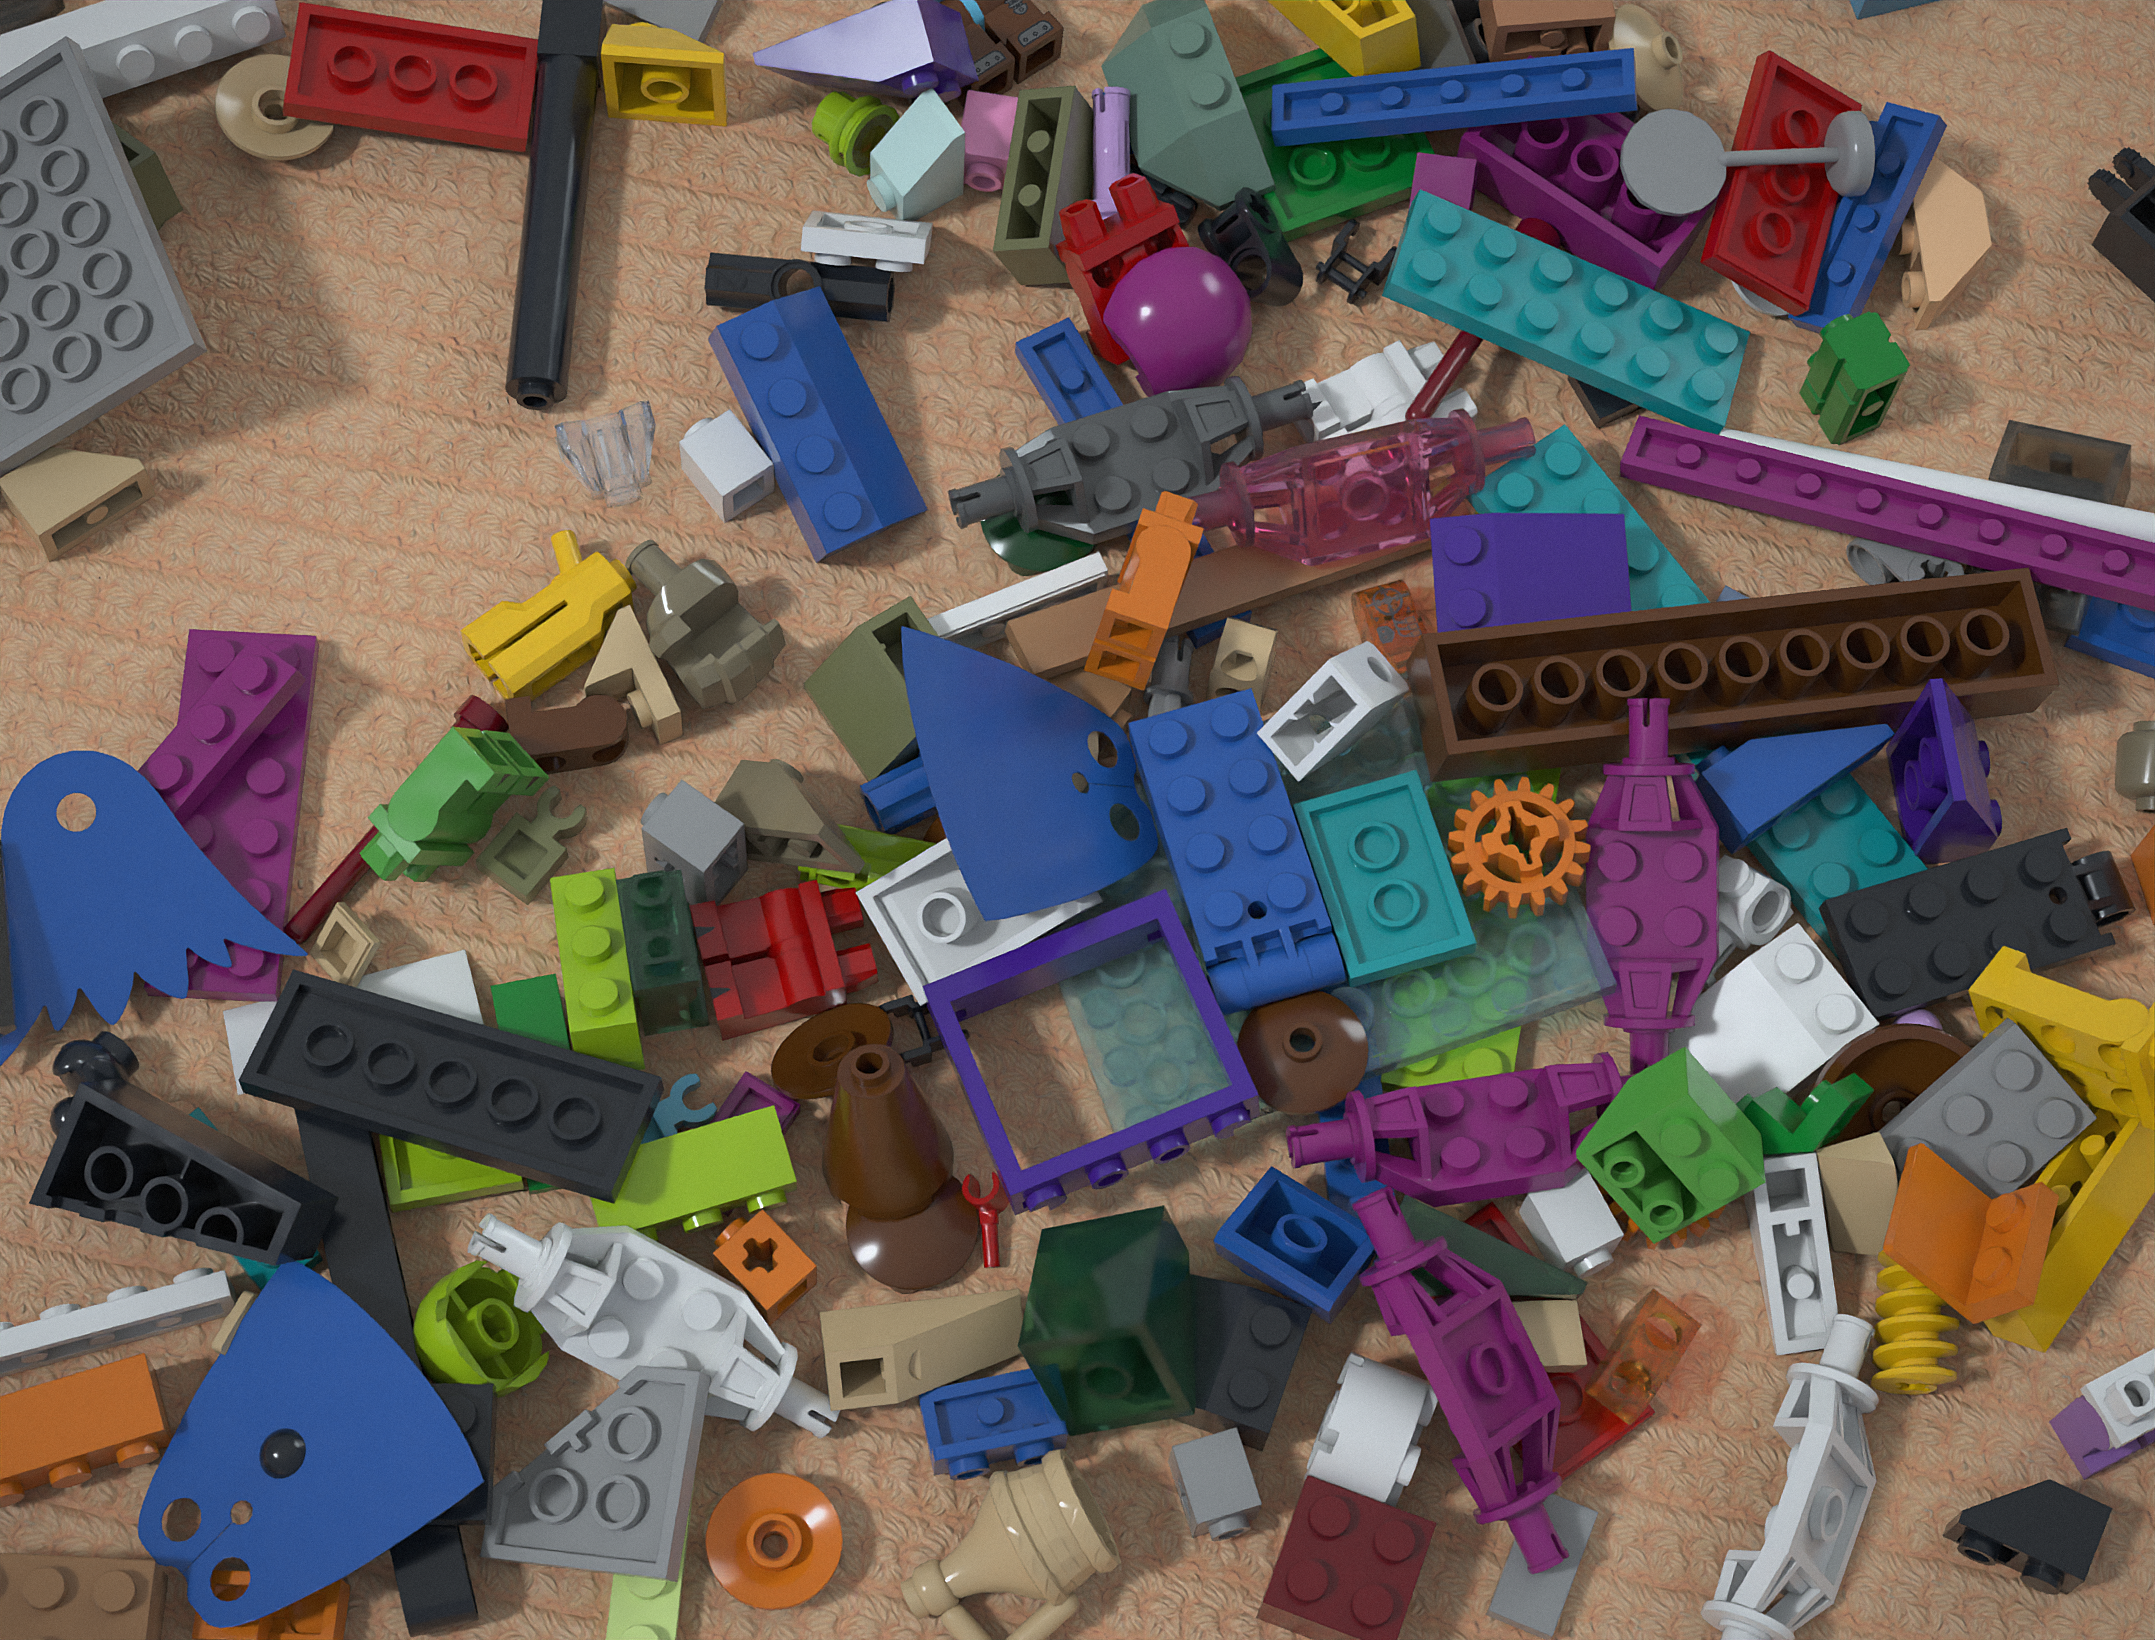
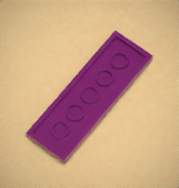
M189 629L177 724L252 637L296 668L306 679L305 683L182 825L198 848L228 882L266 919L284 932L285 926L288 923L319 643L317 637L312 635ZM224 939L232 962V966L226 968L201 958L190 948L186 949L189 978L186 998L253 1002L278 1001L284 955L254 949ZM145 981L144 989L148 996L172 997Z

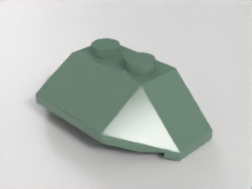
M1154 0L1142 5L1101 66L1109 87H1122L1131 91L1129 113L1130 145L1141 173L1182 193L1203 200L1204 204L1218 211H1223L1235 202L1236 193L1243 187H1249L1259 195L1276 190L1247 107L1205 0Z

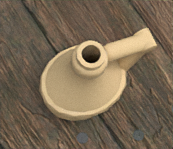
M1063 1449L1049 1451L1042 1458V1464L1021 1468L1012 1472L1000 1470L991 1475L989 1478L990 1488L981 1503L975 1522L959 1546L942 1561L931 1559L920 1564L914 1569L911 1578L901 1582L900 1585L904 1598L917 1619L920 1620L929 1614L941 1616L942 1623L956 1640H993L972 1615L959 1604L960 1598L980 1593H1011L1031 1599L1045 1600L1046 1602L1005 1640H1046L1077 1610L1079 1604L1078 1597L1073 1591L1095 1572L1098 1571L1100 1574L1111 1572L1121 1563L1119 1551L1103 1513L1080 1471Z

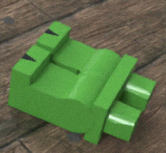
M452 727L398 788L389 804H379L369 815L368 819L379 832L364 847L360 855L384 881H395L404 873L405 876L414 882H425L440 865L463 866L475 853L467 844L476 843L486 836L491 828L493 814L511 795L534 796L550 777L510 733L488 730L481 732L479 729Z

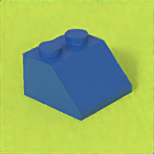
M1272 1166L1218 1230L1213 1240L1217 1255L1237 1266L1246 1275L1258 1279L1293 1302L1313 1309V1314L1329 1324L1334 1321L1360 1284L1359 1275L1368 1269L1376 1253L1361 1220Z

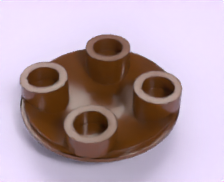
M952 1175L947 1186L944 1181L941 1187L931 1195L933 1201L922 1211L898 1219H870L858 1215L857 1208L849 1205L846 1216V1236L851 1253L859 1266L873 1279L901 1294H912L918 1290L932 1288L952 1278L970 1258L978 1235L976 1208L964 1197L962 1191L963 1184Z

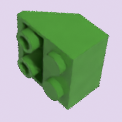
M1686 1047L1679 1049L1630 1077L1576 1149V1158L1653 1244L1766 1183L1761 1133Z

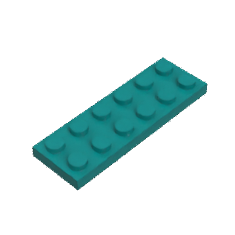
M1421 189L1411 203L1382 296L1689 428L1717 435L1726 424L1750 331Z

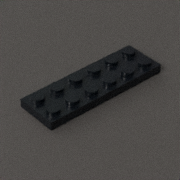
M294 969L238 1080L243 1093L612 1204L616 1202L664 1091L662 1077Z

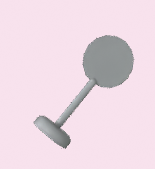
M1664 109L1648 113L1630 128L1621 146L1620 167L1626 186L1641 204L1658 214L1680 217L1699 212L1713 201L1726 180V167L1824 163L1827 179L1834 191L1845 197L1864 195L1870 187L1874 174L1875 141L1867 116L1861 111H1847L1836 115L1830 123L1823 148L1724 152L1721 139L1707 122L1687 111Z

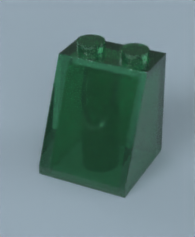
M1165 1205L1041 1230L1018 1348L1059 1419L1066 1422L1069 1436L1190 1416L1195 1413L1196 1397L1189 1250Z

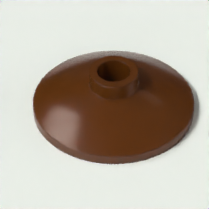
M1319 990L1254 1008L1245 1019L1237 1040V1048L1259 1094V1100L1277 1111L1292 1115L1318 1114L1343 1103L1346 1100V1094L1349 1091H1355L1364 1077L1368 1062V1041L1363 1025L1357 1015L1340 999ZM1298 1035H1307L1314 1040L1315 1045L1307 1052H1298L1292 1048L1290 1042Z
M846 1004L821 1012L797 1027L779 1046L771 1065L772 1079L777 1088L791 1098L810 1100L833 1095L838 1067L844 1056L853 1049L868 1044H880L891 1047L894 1037L893 1025L888 1015L881 1008L871 1004Z

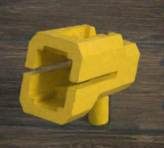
M563 530L553 534L551 537L560 574L553 578L551 584L524 603L501 601L460 630L464 649L473 663L488 681L497 676L499 677V679L493 682V686L504 700L530 696L531 701L536 699L598 655L605 640L606 631L610 629L618 609L630 605L634 611L632 592L637 589V585L627 568L616 558L608 562L598 551L583 560L575 532L572 530Z

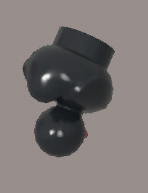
M101 1031L92 1041L85 1039L73 1040L63 1045L52 1065V1072L60 1077L73 1096L66 1097L57 1102L51 1110L49 1122L56 1136H58L80 1082L118 1078L129 1082V1078L139 1069V1062L134 1052L116 1035L107 1031Z

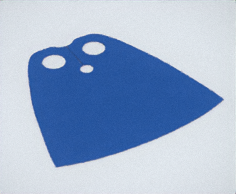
M901 626L905 684L923 766L954 858L985 922L1024 915L1088 896L1133 873L1151 859L1158 847L1156 828L1148 806L1140 799L1136 788H1134V774L1137 765L1130 742L1125 732L1114 720L1088 702L1024 669L949 640ZM1091 732H1102L1113 742L1118 756L1117 764L1114 767L1107 768L1100 765L1091 755L1087 742ZM1074 773L1082 774L1086 778L1089 786L1087 793H1081L1075 788L1072 782ZM1114 804L1125 805L1135 815L1140 830L1136 840H1125L1114 830L1109 816L1110 808Z
M296 1261L281 1264L242 1319L226 1355L220 1354L195 1393L147 1490L139 1515L138 1536L142 1545L159 1565L165 1567L173 1566L183 1574L188 1585V1601L205 1622L217 1628L234 1627L276 1612L361 1568L459 1502L482 1484L484 1480L470 1446L457 1422L435 1389L404 1350L353 1299L326 1278ZM282 1428L293 1429L302 1436L305 1442L306 1454L303 1464L297 1472L287 1478H272L263 1471L260 1465L259 1452L261 1445L272 1432ZM177 1499H192L201 1510L200 1526L196 1533L188 1540L181 1542L172 1541L165 1535L162 1529L164 1511L169 1504ZM239 1501H247L253 1508L250 1520L243 1525H237L231 1518V1510ZM236 1557L246 1562L250 1570L249 1586L238 1599L229 1602L222 1601L214 1595L211 1589L210 1580L212 1572L217 1564L224 1559Z

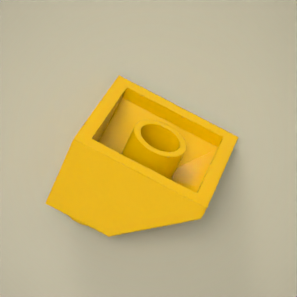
M639 22L631 25H611L601 48L608 118L727 127L728 106L723 52L674 29L658 28L650 23Z

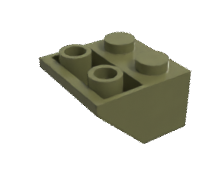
M911 596L857 626L804 683L805 691L868 782L916 759L920 752L905 684L901 626L939 636Z

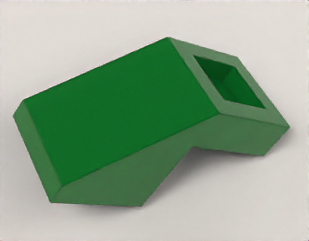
M1853 1073L1834 1084H1831L1828 1080L1822 1081L1809 1094L1801 1107L1778 1087L1756 1098L1747 1094L1736 1105L1761 1133L1763 1154L1813 1152L1838 1138L1873 1093L1874 1089Z

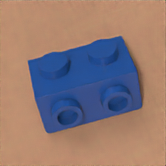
M1050 1365L937 1387L917 1397L934 1476L949 1473L950 1479L954 1481L972 1479L990 1472L989 1464L1016 1459L1017 1466L1019 1467L1042 1464V1458L1049 1451L1066 1448L1068 1431L1066 1422L1061 1419Z

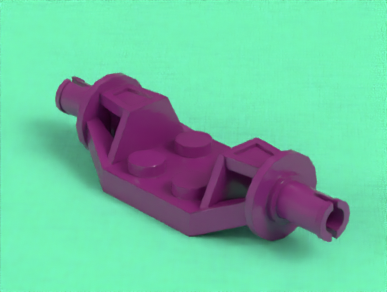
M1648 698L1627 699V705H1629V757H1623L1622 763L1603 764V774L1608 775L1588 822L1586 844L1591 845L1589 860L1586 863V958L1608 1013L1603 1014V1024L1609 1027L1623 1028L1624 1032L1630 1033V1075L1637 1074L1648 1068V1065L1651 1066L1669 1056V1033L1675 1032L1676 1028L1695 1026V1015L1691 1014L1719 958V826L1691 774H1695V764L1675 763V757H1668L1669 698L1650 699V725H1648ZM1668 775L1672 777L1680 818H1672L1666 777ZM1673 972H1679L1673 1009L1668 1011Z
M1602 1052L1594 1055L1592 1063L1549 1065L1540 1069H1529L1419 1087L1413 1086L1364 1099L1360 1090L1349 1091L1346 1094L1345 1113L1342 1120L1286 1127L1289 1158H1291L1293 1169L1301 1168L1304 1165L1350 1158L1361 1183L1374 1180L1379 1181L1434 1208L1562 1188L1585 1168L1576 1158V1149L1597 1122L1595 1121L1570 1135L1569 1113L1595 1106L1596 1115L1599 1120L1628 1079L1636 1074L1620 1076L1613 1057L1608 1052ZM1407 1138L1414 1161L1375 1151L1374 1139Z
M1391 1186L1372 1192L1352 1203V1207L1357 1212L1379 1257L1374 1261L1375 1265L1361 1273L1358 1278L1363 1287L1371 1285L1391 1337L1407 1335L1416 1353L1419 1365L1426 1374L1446 1415L1449 1427L1462 1448V1452L1452 1458L1451 1461L1478 1506L1473 1511L1477 1524L1506 1520L1527 1563L1529 1573L1536 1574L1550 1569L1563 1562V1559L1569 1557V1552L1567 1548H1564L1543 1504L1547 1496L1562 1486V1479L1559 1473L1552 1472L1561 1402L1502 1281L1448 1250V1244L1444 1236H1437L1425 1241L1423 1239L1415 1240L1393 1195L1394 1191ZM1423 1267L1446 1286L1451 1293L1433 1300L1409 1271ZM1522 1439L1523 1481L1515 1485L1509 1448Z

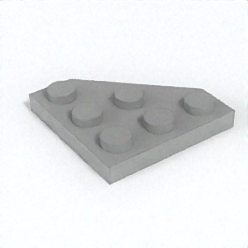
M640 1365L635 1367L617 1383L620 1387L593 1411L585 1409L544 1444L547 1449L520 1472H510L493 1487L491 1525H485L480 1557L496 1561L677 1582L711 1376L699 1371Z

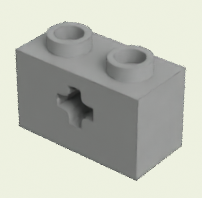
M683 780L678 783L669 795L664 792L658 794L646 808L641 818V824L643 825L641 830L648 875L690 905L715 900L716 906H719L748 870L744 823Z

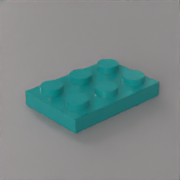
M1417 769L1293 804V813L1332 925V934L1336 940L1350 988L1476 952L1477 943Z

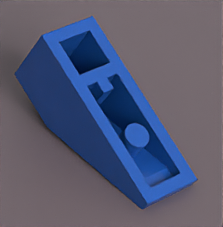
M1888 724L1751 739L1731 753L1723 745L1695 766V771L1699 775L1695 783L1719 826L1720 841L1733 855L1874 758L1895 733Z

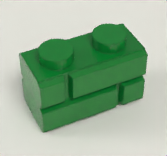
M1869 311L1855 318L1851 314H1845L1829 322L1819 333L1822 343L1818 351L1807 360L1810 370L1799 393L1813 415H1820L1818 424L1831 444L1841 445L1880 427L1910 367V363L1896 342H1889L1891 333L1877 312L1870 313Z

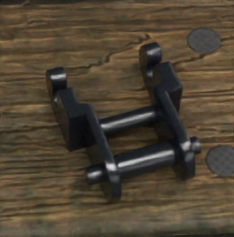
M1353 218L1333 240L1329 259L1325 264L1320 261L1316 266V269L1319 271L1316 282L1322 284L1328 279L1348 292L1347 303L1350 305L1358 298L1363 300L1368 292L1365 289L1371 282L1377 286L1380 285L1389 273L1397 249L1396 246H1393L1379 263L1374 261L1369 267L1348 254L1346 250L1350 235L1353 237L1360 226V222ZM1342 261L1362 273L1357 282L1336 269Z
M909 995L878 1006L887 1015L894 1013V1016L897 1018L909 1015L911 1019L914 1018L923 1046L900 1053L899 1055L905 1064L911 1062L913 1067L930 1063L932 1062L933 1052L945 1049L939 1035L931 1038L924 1015L930 1013L927 1003L920 1006L918 1002L914 1001L913 995ZM962 1029L967 1040L970 1037L969 1031Z

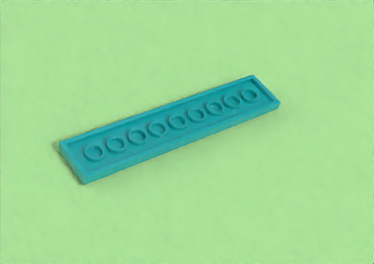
M1565 424L1472 485L1465 496L1478 514H1624L1632 611L1711 603ZM1732 747L1727 749L1731 753L1739 747ZM1715 750L1673 754V756L1679 763H1693L1696 766ZM1695 771V774H1691L1694 781H1696L1699 777L1698 773ZM1851 774L1746 845L1773 880L1789 890L1791 902L1838 960L1839 958L1818 909L1820 905L1827 899L1928 869L1919 857L1915 856L1911 847Z

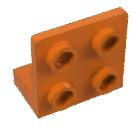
M1919 1143L1908 1149L1883 1250L1886 1255L1971 1323L1976 1324L2034 1304L2059 1196L2043 1182H2038L1991 1199L1926 1145Z

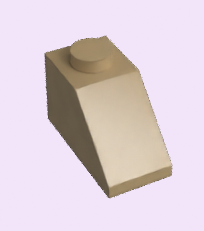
M54 447L46 449L0 478V489L8 508L49 562L155 496L146 468L139 459Z

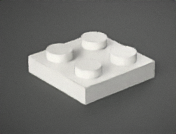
M813 210L803 225L801 251L815 252L814 261L822 264L851 265L852 257L876 259L875 267L881 270L910 272L912 271L913 263L924 264L931 247L933 223Z

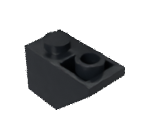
M2048 1479L1962 1510L1946 1525L1942 1536L1958 1543L1957 1550L1975 1562L1990 1566L1996 1565L1999 1562L2020 1572V1580L2037 1591L2051 1595H2057L2060 1591L2068 1594L2085 1581L2112 1508Z

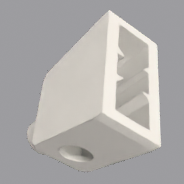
M1366 641L1330 658L1257 734L1299 782L1361 739L1409 691V687L1381 652L1372 643ZM1312 715L1322 716L1332 726L1317 734L1311 727L1310 717Z

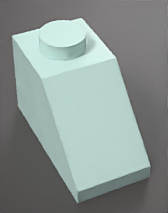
M933 88L921 93L870 152V179L867 180L868 191L882 212L890 210L894 217L899 220L916 221L963 194L965 131Z

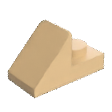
M628 605L618 609L584 687L585 696L589 697L595 694L607 695L616 700L627 696L630 708L639 727L643 729L651 725L659 744L663 745L683 736L681 711L631 606Z

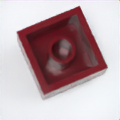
M1307 1475L1256 1619L1312 1640H1397L1437 1523Z

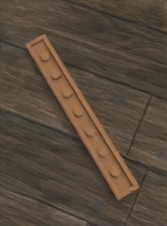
M1448 474L1195 558L1192 561L1176 602L1164 639L1432 549L1430 518L1472 515L1453 478ZM1121 583L1009 620L1004 632L1022 668L1046 680L1084 667L1112 588L1119 590Z

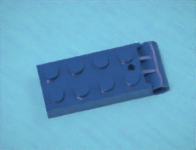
M1252 689L1128 723L1130 745L1203 972L1223 1017L1345 982L1341 955L1331 932L1332 925L1272 750L1257 734L1264 724Z

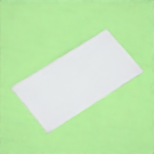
M465 950L363 975L356 987L484 1025ZM257 1002L223 1011L238 1095L245 1094L238 1080L277 1002Z

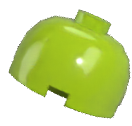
M476 1260L441 1278L423 1298L415 1315L412 1332L414 1347L425 1373L435 1384L494 1383L498 1394L497 1398H501L536 1380L548 1363L549 1351L541 1355V1334L545 1333L546 1330L531 1311L525 1312L514 1306V1297L519 1284V1277L504 1269L496 1272L489 1267H482L488 1261Z

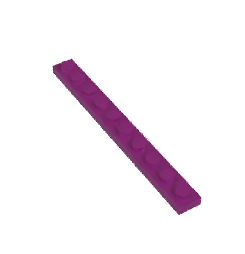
M1640 415L1620 462V477L1991 571L2029 568L2032 581L2155 612V543Z

